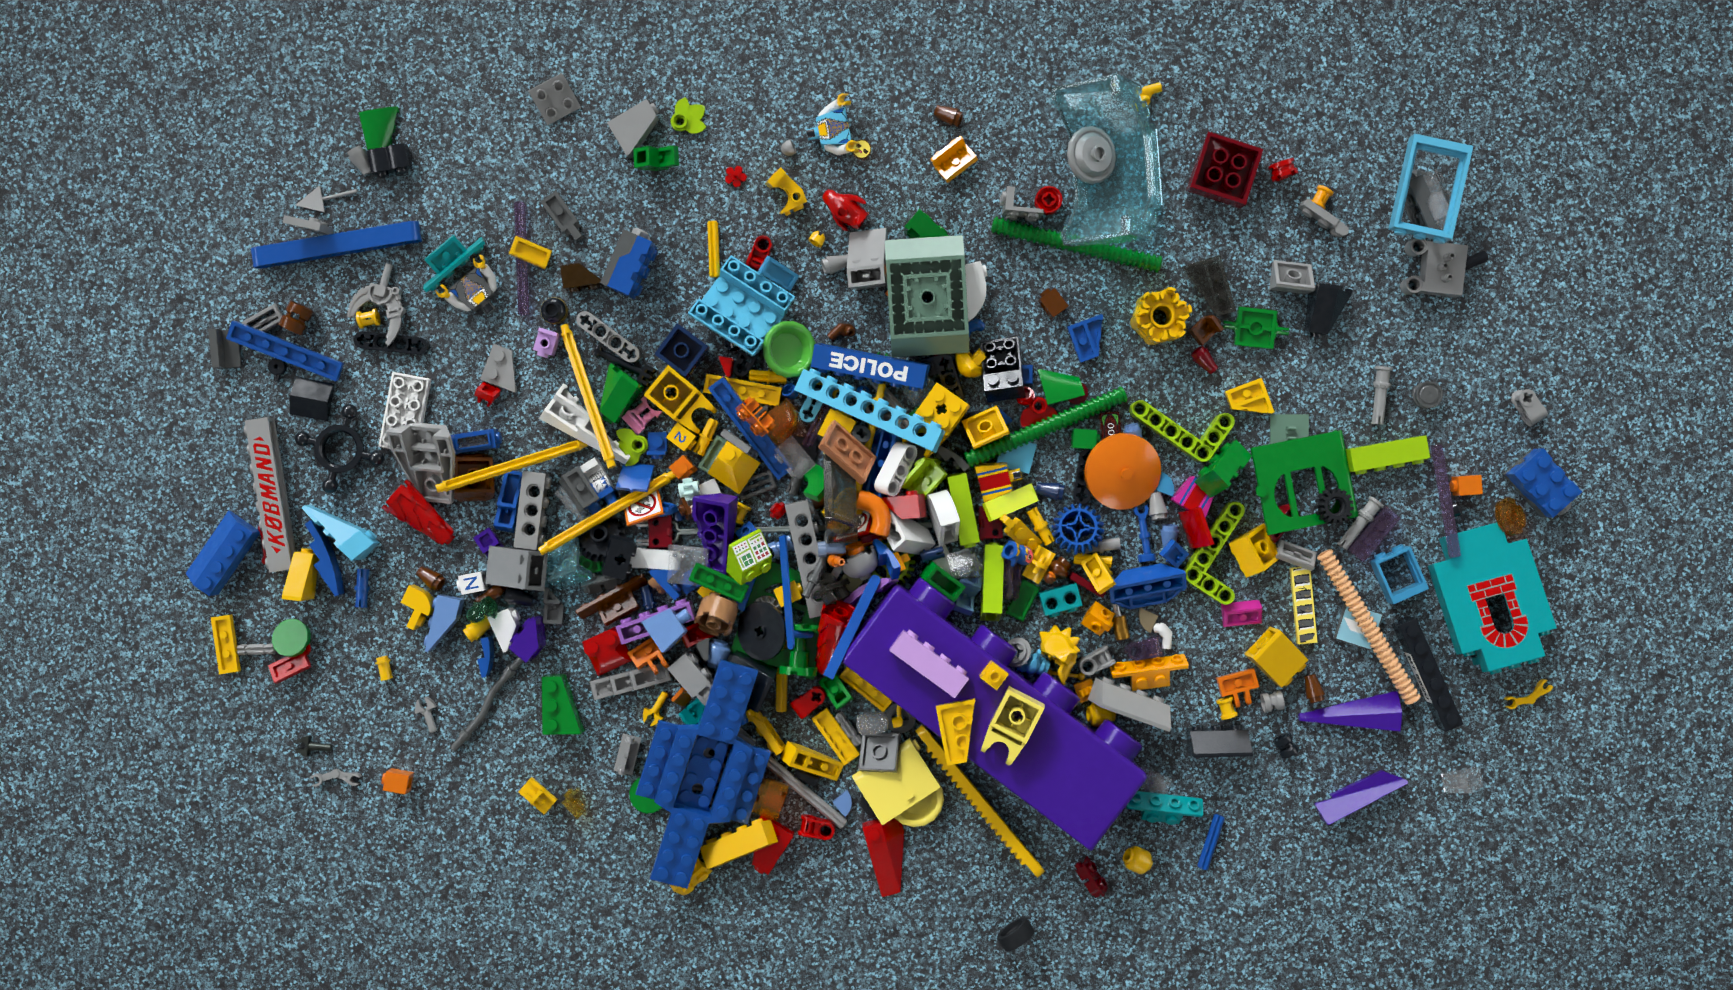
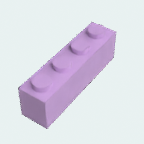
M903 629L889 648V651L955 698L969 680L966 675L967 671L959 665L954 667L950 664L951 659L943 653L940 656L934 652L935 648L928 642L921 643L917 640L919 636L910 629L908 632Z

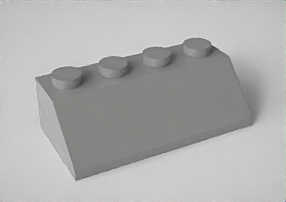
M1103 677V680L1095 678L1088 700L1101 708L1168 732L1171 730L1170 706L1164 703L1165 699L1156 695L1153 698L1148 697L1147 692L1139 689L1136 692L1131 691L1130 686L1120 683V686L1115 685L1113 680Z

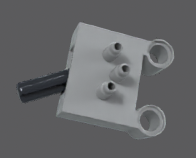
M1414 238L1405 244L1404 249L1405 253L1410 257L1422 254L1420 275L1404 279L1400 284V289L1406 295L1419 293L1454 298L1462 296L1465 271L1488 261V254L1485 251H1481L1467 257L1468 245L1439 244L1433 241ZM1414 243L1419 245L1418 252L1413 248ZM1409 281L1415 284L1414 290L1409 288Z

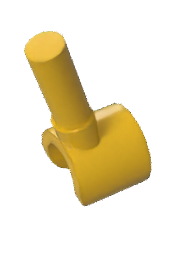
M898 705L897 717L891 718L894 728L903 725L902 708Z

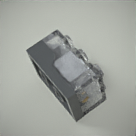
M1437 168L1427 173L1419 169L1412 171L1404 209L1411 224L1443 230L1451 194L1448 190H1444L1442 186L1444 178ZM1458 212V217H1457L1456 224L1460 222V220H1459V218H1460L1459 212Z

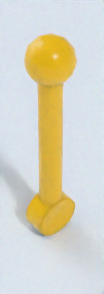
M1049 669L1047 672L1051 676H1058V672L1052 671L1051 669ZM1070 673L1068 676L1078 678L1079 680L1085 679V675L1083 673Z

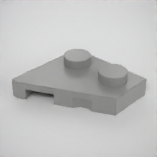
M493 344L480 379L516 393L513 351Z

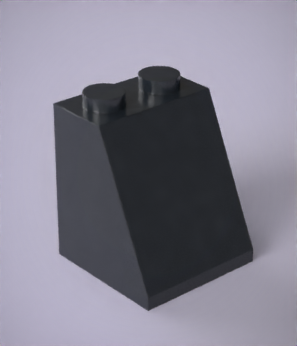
M736 650L734 655L730 653L727 659L728 662L758 670L747 705L748 708L758 713L778 668Z

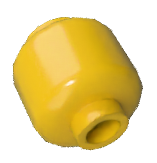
M1092 703L1087 707L1086 719L1093 727H1099L1105 719L1115 721L1116 713Z
M1132 846L1124 852L1123 861L1127 869L1138 874H1144L1151 869L1153 861L1149 851L1138 846Z

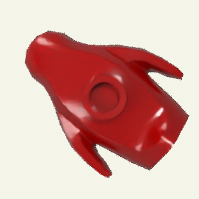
M830 189L826 190L823 194L822 199L832 213L833 219L844 231H848L845 224L858 230L869 215L859 204H866V201L857 195L839 194Z

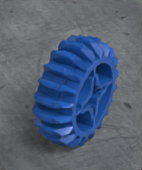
M1081 503L1078 505V508L1071 504V510L1064 507V513L1059 511V518L1055 517L1054 522L1056 524L1052 525V529L1055 530L1052 536L1057 537L1055 543H1061L1060 549L1067 547V553H1070L1071 549L1074 550V555L1078 554V550H1081L1082 555H1084L1086 548L1089 552H1092V546L1097 548L1099 545L1097 541H1102L1103 538L1101 534H1104V529L1101 527L1104 526V523L1099 521L1101 516H1094L1096 513L1095 509L1089 512L1088 505L1085 509H1082ZM1076 516L1074 522L1064 525L1066 520ZM1082 517L1088 519L1092 523L1093 527L1084 524L1082 521ZM1079 522V527L1081 528L1078 537H1076L1077 532H1075V529ZM1063 532H1066V534H1071L1074 538V542L1068 540L1064 536ZM1093 534L1088 540L1080 542L1083 536Z

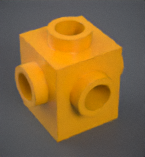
M1095 601L1086 611L1081 624L1100 636L1104 631L1108 632L1114 624L1112 619L1115 613Z

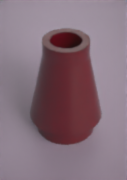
M1203 345L1191 353L1192 361L1209 374L1218 369L1208 348H1204Z

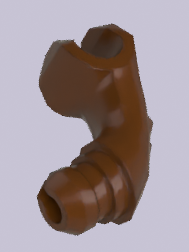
M493 585L489 590L479 595L474 600V603L480 610H484L495 599L500 597L507 587Z

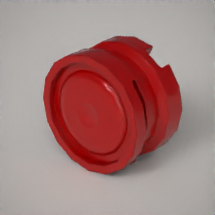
M1294 158L1282 160L1268 167V170H1272V182L1280 181L1299 173L1298 169L1292 164L1295 161Z
M1044 186L1035 196V208L1044 209V215L1054 214L1062 204V194L1056 187Z

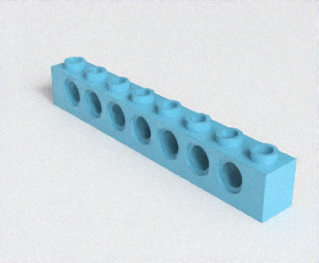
M810 368V371L803 369L795 386V391L934 453L937 452L945 434V431L941 429L942 425L933 421L930 424L923 421L924 417L915 413L913 416L906 414V409L896 406L894 409L888 406L889 402L881 398L876 401L871 398V394L865 391L858 393L854 391L855 387L844 383L843 386L837 384L838 380L831 376H827V378L821 377V372ZM818 382H822L823 386L821 390L816 391V384ZM839 389V396L833 399V391ZM852 397L857 398L854 406L849 405V400ZM870 404H873V405H874V410H873V412L870 413V414H867V412H866L867 406L870 405ZM886 412H891L892 416L889 421H884L883 419ZM907 419L909 426L906 429H902L901 422ZM926 427V434L923 437H919V429Z

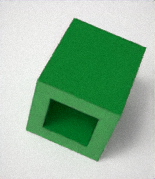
M1072 429L1070 448L1092 450L1100 442V435L1097 434V430Z

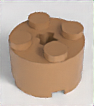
M712 592L709 596L702 598L694 622L695 624L698 623V628L707 634L718 636L719 633H724V636H727L732 632L738 613V603Z

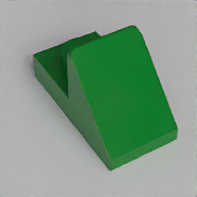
M837 673L833 680L825 676L819 681V684L837 710L853 699L852 693L845 687Z

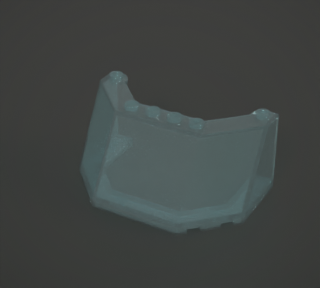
M1119 74L1052 87V94L1050 95L1051 104L1058 109L1070 139L1082 127L1094 126L1102 129L1110 136L1116 152L1115 167L1111 175L1103 182L1088 184L1082 182L1073 174L1072 185L1075 189V196L1073 198L1074 208L1067 226H1064L1060 234L1063 245L1073 247L1152 240L1153 233L1151 229L1156 228L1159 218L1157 211L1162 209L1158 139L1155 123H1150L1148 118L1151 113L1146 100L1142 101L1140 96L1142 94L1140 84Z

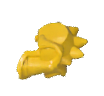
M1053 625L1049 632H1039L1041 639L1040 649L1042 655H1047L1050 661L1053 659L1055 660L1054 663L1060 666L1058 676L1061 683L1065 685L1072 667L1076 664L1077 653L1080 652V649L1077 647L1080 638L1071 637V627L1060 631L1057 625Z

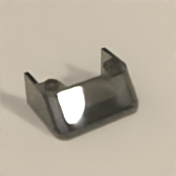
M823 452L824 515L827 544L857 543L858 526H861V514H857L856 480Z

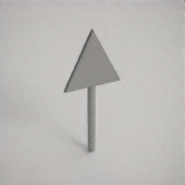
M319 185L295 206L325 213L323 201L355 194L358 191L354 189L322 197L321 186Z

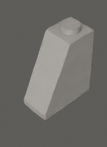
M647 99L607 122L629 160L634 156L633 149L640 148L659 121L656 116L659 111L654 103L649 104Z

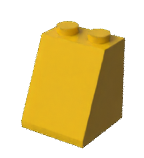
M1269 627L1244 653L1248 659L1281 688L1288 686L1293 680L1292 677L1297 672H1301L1306 667L1305 663L1308 661L1302 652L1279 629Z

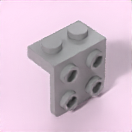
M1007 186L1006 190L1002 191L999 206L1002 207V216H1006V219L1017 220L1019 217L1025 218V221L1036 222L1044 214V209L1013 206L1015 187Z

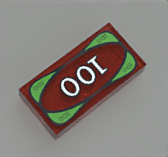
M1119 412L1099 414L1101 440L1110 435L1121 433Z

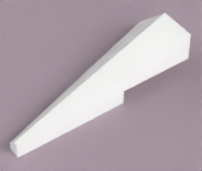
M563 383L539 419L600 451L588 412L580 405L577 396L573 397L567 390L568 386ZM608 436L615 460L626 464L630 455H625L619 448V443L616 440L613 441Z

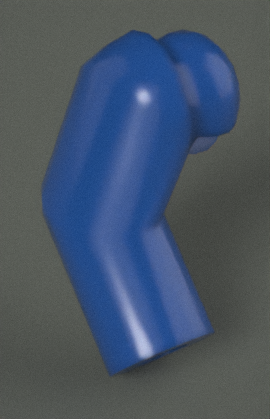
M974 319L968 322L969 337L971 332L984 330L985 323L981 319Z

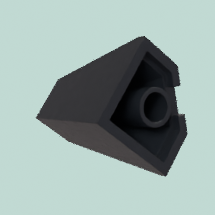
M1319 283L1315 285V291L1308 294L1304 334H1310L1311 338H1321L1323 335L1328 334L1351 297L1353 290L1346 289L1342 291V286Z

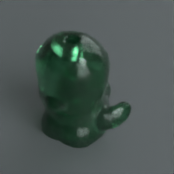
M487 596L480 602H474L473 606L467 610L466 617L471 623H479L486 616L495 619L497 618L498 606L490 596Z

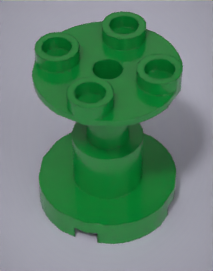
M793 623L794 630L818 631L819 625ZM795 638L794 650H790L789 665H780L779 674L817 676L818 668L808 666L809 652L806 651V638Z

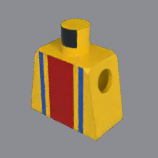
M1007 462L983 463L975 466L984 502L1013 491L1012 482L1022 479L1020 468L1009 470Z

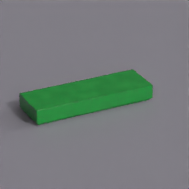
M697 562L688 579L742 603L750 586L745 583L740 585L734 578Z

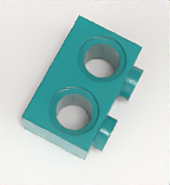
M1075 582L1038 592L1043 614L1045 616L1049 615V618L1059 616L1061 611L1067 610L1068 613L1077 611L1079 606H1083L1077 583ZM1068 593L1074 594L1075 598L1072 603H1066L1065 596ZM1054 598L1056 600L1054 608L1047 607L1046 602L1048 599Z

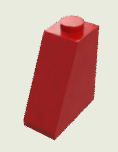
M762 812L759 819L762 818L763 821L771 820L778 842L755 851L752 865L755 866L754 869L757 872L769 875L793 838L794 832Z

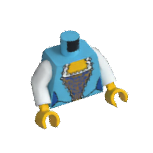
M845 93L839 94L836 100L828 104L819 113L818 117H816L817 127L806 129L808 141L820 139L821 148L835 155L859 152L858 149H853L854 145L859 144V142L851 140L846 109L843 107V105L848 106L851 104V101H844V98L848 96Z

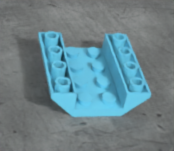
M731 255L720 269V275L703 299L696 301L688 315L751 356H754L763 348L767 332L772 326L782 322L795 296Z

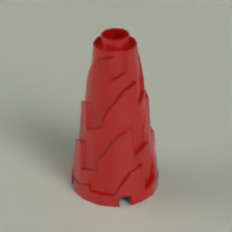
M408 479L405 480L404 483L407 487L401 484L385 502L389 507L383 505L381 508L387 514L390 513L397 519L407 523L436 543L449 545L455 538L453 528L426 501L423 495L413 486L414 484Z
M831 600L825 602L822 606L816 645L818 648L815 657V667L818 668L820 674H824L855 610L854 606L846 602L837 601L836 605H832Z

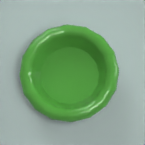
M782 321L772 326L765 335L763 357L768 367L777 375L785 378L799 377L803 369H810L814 344L816 343L811 332L804 325L794 321Z

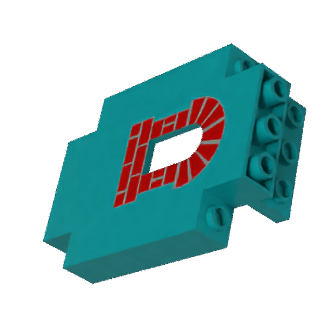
M1501 521L1440 538L1439 541L1446 561L1431 564L1428 566L1456 655L1463 654L1464 657L1477 654V657L1471 658L1473 665H1480L1482 672H1490V675L1502 672L1501 668L1507 666L1509 669L1521 667L1520 663L1527 661L1528 664L1540 662L1539 658L1544 657L1545 653L1539 637L1551 634L1550 630L1557 627L1527 538L1508 543ZM1503 594L1513 623L1509 633L1502 634L1496 630L1485 598Z

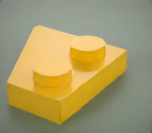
M1262 378L1224 391L1231 410L1274 413Z

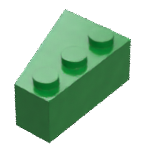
M921 209L904 226V233L910 238L949 236L943 227L933 222L932 218Z
M1237 440L1231 443H1224L1219 448L1221 452L1215 454L1208 461L1210 463L1208 467L1204 466L1197 473L1199 477L1194 482L1209 498L1229 488L1232 484L1230 480L1232 478L1235 479L1239 475L1237 472L1243 469L1252 457Z
M546 674L542 676V735L582 734L585 729L573 700V694L566 674Z

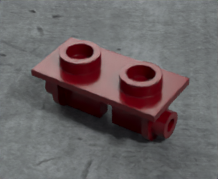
M1086 856L1083 863L1079 861L1074 865L1075 871L1082 881L1087 878L1089 879L1084 885L1091 896L1097 898L1102 895L1103 897L1108 889L1107 882L1098 873L1095 863Z

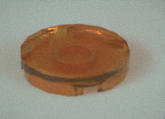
M1508 497L1496 503L1495 518L1505 534L1514 536L1524 531L1522 528L1526 525V518L1523 508L1515 503V499Z

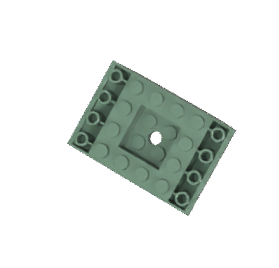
M963 235L885 240L892 357L969 353ZM926 291L933 294V300L929 303H925L922 300V294Z

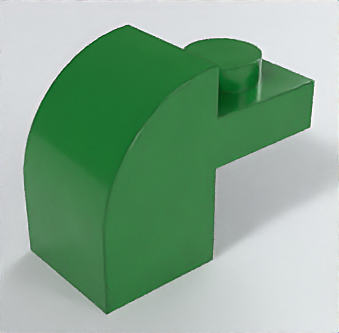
M672 145L661 148L645 146L633 149L634 168L659 171L679 166L678 146Z

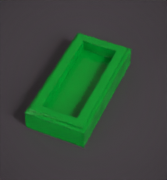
M1022 579L1005 613L1023 622L1040 587Z

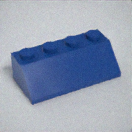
M228 510L186 572L191 583L208 596L219 595L260 535V531Z

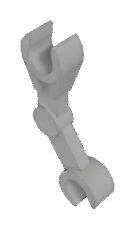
M334 769L325 774L316 773L310 779L314 777L319 778V783L312 785L314 787L332 778L343 779L351 786H356L360 783L354 782L353 776L360 778L362 775L358 772H343L339 769Z

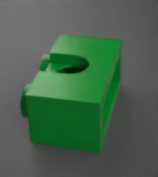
M930 561L919 575L953 602L957 600L966 588L960 581L948 574L933 561Z

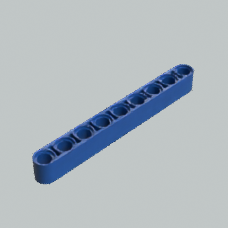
M407 221L251 248L253 267L255 269H262L421 242L422 237L419 221Z

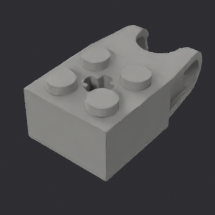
M688 650L667 669L692 698L696 696L705 706L714 680L712 677L713 672L708 666L704 667L700 663V659L695 651L691 652Z

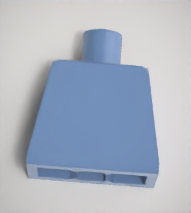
M670 608L642 621V624L660 651L666 653L688 632L684 623L690 620L692 616L686 608L678 614Z

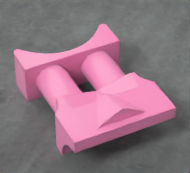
M645 396L640 399L642 402L635 409L628 410L622 417L637 435L645 430V426L653 417L656 416L658 418L662 414V411H656L649 407L647 397ZM648 408L650 411L641 418L639 415Z

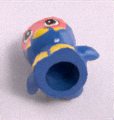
M1009 540L1003 548L1001 557L1010 560L1011 567H1014L1016 563L1028 565L1033 560V552L1028 546L1019 545L1017 542Z

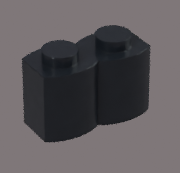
M405 143L367 151L371 174L378 176V178L389 177V174L393 172L405 174L409 169L413 168L409 148Z

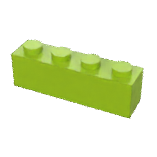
M1426 435L1346 449L1350 472H1355V475L1365 474L1367 469L1374 468V472L1386 470V466L1393 465V468L1404 467L1406 462H1412V465L1424 463V459L1430 458Z

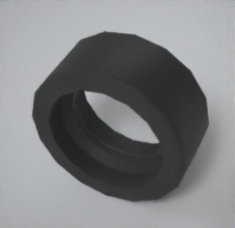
M1021 917L1005 926L997 935V940L1006 952L1013 951L1025 944L1033 936L1035 929L1026 917Z

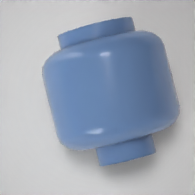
M720 639L709 641L707 666L717 669L720 659L727 661L731 652L727 642Z

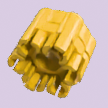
M1168 287L1160 292H1146L1136 301L1130 325L1148 345L1176 340L1186 332L1184 331L1186 328L1185 321L1190 316L1189 314L1192 313V307L1190 304L1186 305L1187 302L1180 301L1179 294L1174 292L1176 289L1173 287ZM1154 310H1161L1165 313L1166 322L1164 325H1159L1154 321Z

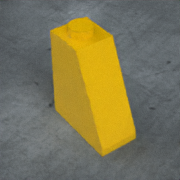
M301 548V551L294 552L282 599L294 601L314 599L318 572L314 564L319 559L312 549Z

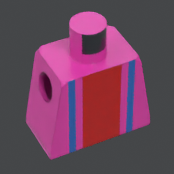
M1190 476L1170 500L1186 510L1201 507L1206 517L1214 496L1209 498L1194 482L1197 478Z

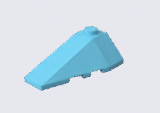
M304 505L302 507L317 525H323V532L326 536L335 539L334 544L351 561L365 559L380 543L376 540L377 536L370 530H365L312 505Z

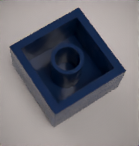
M677 323L655 352V355L688 379L710 350V347Z

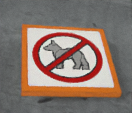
M659 489L624 509L628 527L664 514Z

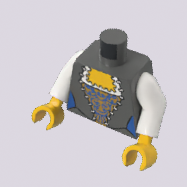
M479 255L482 262L477 263L473 258V264L476 268L449 288V293L443 284L440 286L445 291L438 293L435 290L438 297H445V300L455 308L467 312L471 310L477 312L482 309L486 315H490L496 310L495 306L491 303V300L497 296L495 293L497 289L496 276L490 267L485 264L484 256Z

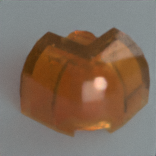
M788 398L767 413L775 420L774 423L776 424L771 430L767 428L769 431L767 435L777 446L782 444L792 434H795L799 429V412Z

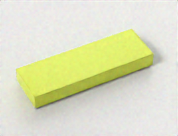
M1032 483L987 501L982 506L990 522L1002 517L1004 514L1007 515L1039 500Z

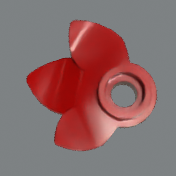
M1035 397L1034 401L1029 404V407L1021 413V427L1029 426L1030 424L1035 425L1037 421L1041 422L1042 419L1047 420V417L1051 418L1052 415H1057V412L1053 407L1047 405L1044 398ZM1036 403L1041 405L1039 410L1035 408Z

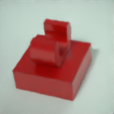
M484 381L476 389L474 396L478 397V403L482 400L488 401L487 407H490L500 395L501 389Z

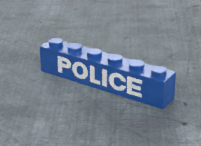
M816 343L814 344L811 367L823 373H827V370L835 371L834 375L838 376L850 374L853 375L854 379L858 380L870 378L873 383L883 384V381L890 382V386L901 388L902 385L909 386V390L920 391V389L926 388L930 364Z

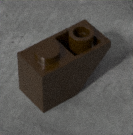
M580 263L560 266L563 289L569 291V293L581 292L583 288L597 290L600 289V286H603L600 283L601 279Z

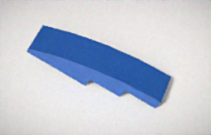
M310 520L304 524L315 539L309 546L320 560L314 566L334 596L343 595L342 575L334 550L328 537L323 532V528L313 520Z

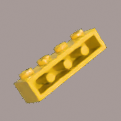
M760 818L752 821V826L747 827V825L736 828L737 832L733 834L732 831L721 834V839L717 840V837L707 840L706 845L701 846L700 849L706 869L721 866L777 843L778 840L771 820L763 821Z

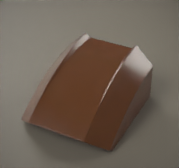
M484 453L456 455L454 478L493 466V456ZM494 477L454 489V499L460 502L488 501L493 499L495 494Z

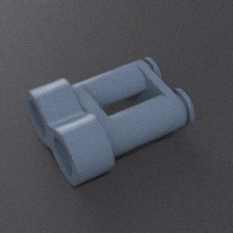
M818 542V557H826V555L846 554L845 542Z

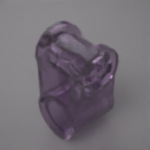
M1160 636L1147 637L1143 640L1128 643L1124 649L1125 655L1135 661L1163 656L1164 653L1161 651L1159 644ZM1137 646L1139 652L1136 656H1132L1131 649Z

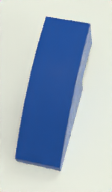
M513 470L504 474L493 524L496 530L515 533L522 472Z

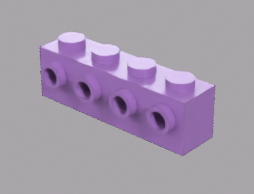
M686 598L675 601V606L668 608L666 604L656 608L657 612L650 614L649 611L638 614L639 618L632 620L631 617L620 620L621 624L617 625L616 629L621 644L623 645L649 636L650 634L642 624V621L670 608L676 614L686 608L692 616L687 622L695 620L696 612L692 600L686 601Z

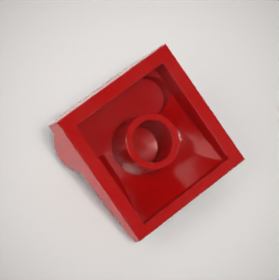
M616 626L582 642L584 652L588 655L598 676L632 661L628 655L629 649L627 645L621 644Z

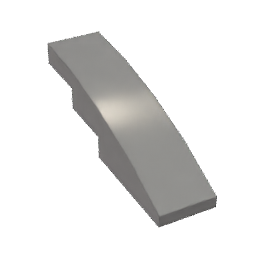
M661 663L654 664L659 672L657 675L653 673L649 666H646L639 670L634 669L589 681L593 699L598 700L670 681L669 670L665 669Z

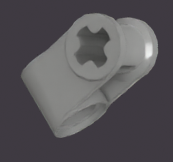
M1530 389L1517 390L1512 394L1511 402L1526 425L1531 427L1548 415L1546 408L1541 404L1534 391Z
M1103 645L1092 653L1080 658L1077 662V668L1081 673L1090 676L1112 666L1116 661L1112 659L1108 651V645ZM1086 661L1091 662V668L1088 671L1083 670V664Z

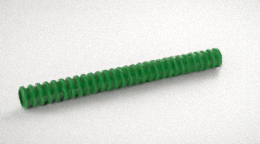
M997 216L994 218L991 228L993 234L997 232V235L1001 233L1003 236L1009 235L1010 238L1014 236L1015 239L1021 238L1022 241L1026 239L1027 242H1038L1039 245L1043 243L1044 246L1050 245L1051 248L1053 246L1056 249L1060 247L1061 250L1067 249L1068 252L1072 250L1073 253L1079 252L1080 255L1085 253V256L1089 254L1091 257L1096 256L1097 259L1101 257L1102 260L1108 259L1110 262L1114 260V263H1117V261L1120 264L1125 263L1126 266L1130 264L1131 267L1137 266L1139 269L1143 267V270H1154L1155 273L1160 270L1162 264V256L1160 255L1158 257L1155 254L1151 256L1150 253L1144 254L1143 251L1139 253L1138 250L1133 251L1131 248L1127 250L1126 247L1122 249L1121 246L1115 247L1114 244L1110 246L1109 243H1097V240L1093 242L1092 239L1086 240L1085 237L1081 239L1080 236H1068V233L1064 235L1062 232L1057 233L1056 230L1051 232V229L1045 230L1043 227L1039 229V226L1035 228L1033 225L1027 226L1026 223L1022 225L1021 222L1016 223L1014 220L1010 222V219L1006 221L1004 218L998 219Z
M1121 386L1118 387V390L1113 389L1112 392L1103 393L1101 397L1096 396V399L1091 398L1090 401L1087 400L1084 404L1080 403L1079 406L1070 407L1068 411L1058 412V415L1054 414L1051 418L1047 417V420L1042 419L1041 422L1037 421L1035 425L1025 426V429L1021 428L1018 432L1014 431V434L1005 435L1002 439L994 440L992 443H987L985 446L976 448L974 451L971 449L969 453L964 452L965 461L970 468H973V465L978 466L980 462L984 463L985 460L994 459L996 455L1001 456V453L1011 452L1013 448L1017 449L1018 446L1027 445L1029 441L1034 442V439L1039 440V437L1044 438L1046 434L1050 435L1051 432L1060 431L1062 427L1067 428V425L1077 424L1078 421H1083V418L1088 419L1089 416L1093 417L1095 413L1098 415L1100 411L1110 410L1111 407H1116V404L1126 403L1128 399L1127 394Z

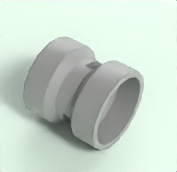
M1280 690L1274 691L1270 695L1268 693L1260 694L1261 706L1265 713L1271 712L1272 709H1285L1283 694Z

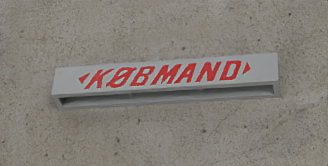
M265 417L246 420L244 433L248 438L247 452L251 457L250 471L254 476L253 490L257 494L258 500L256 502V509L260 513L261 519L259 527L263 532L264 538L262 546L266 550L267 556L265 565L269 569V573L289 570L296 548L275 418Z

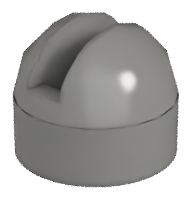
M791 139L782 144L781 151L784 155L792 156L797 153Z

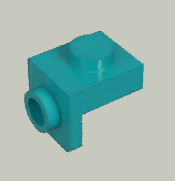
M696 698L678 715L685 724H697L700 721L705 706Z

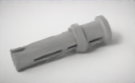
M1375 366L1376 378L1375 382H1373L1375 396L1371 424L1384 425L1387 389L1391 387L1389 379L1390 371L1393 370V367Z
M1371 496L1368 498V503L1363 509L1358 511L1359 516L1337 545L1347 551L1367 523L1373 522V517L1380 508L1383 509L1384 507L1377 499Z

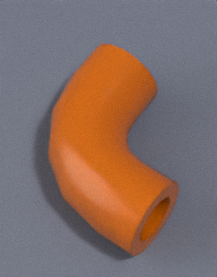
M860 490L856 509L864 510L871 515L872 524L869 532L888 538L891 529V514L888 505L881 497L871 492Z

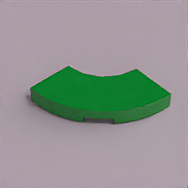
M815 464L803 475L805 481L808 482V486L803 492L805 497L819 502L826 494L829 486L826 471L820 465Z

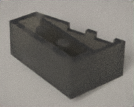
M1221 255L1182 266V270L1216 317L1236 312Z

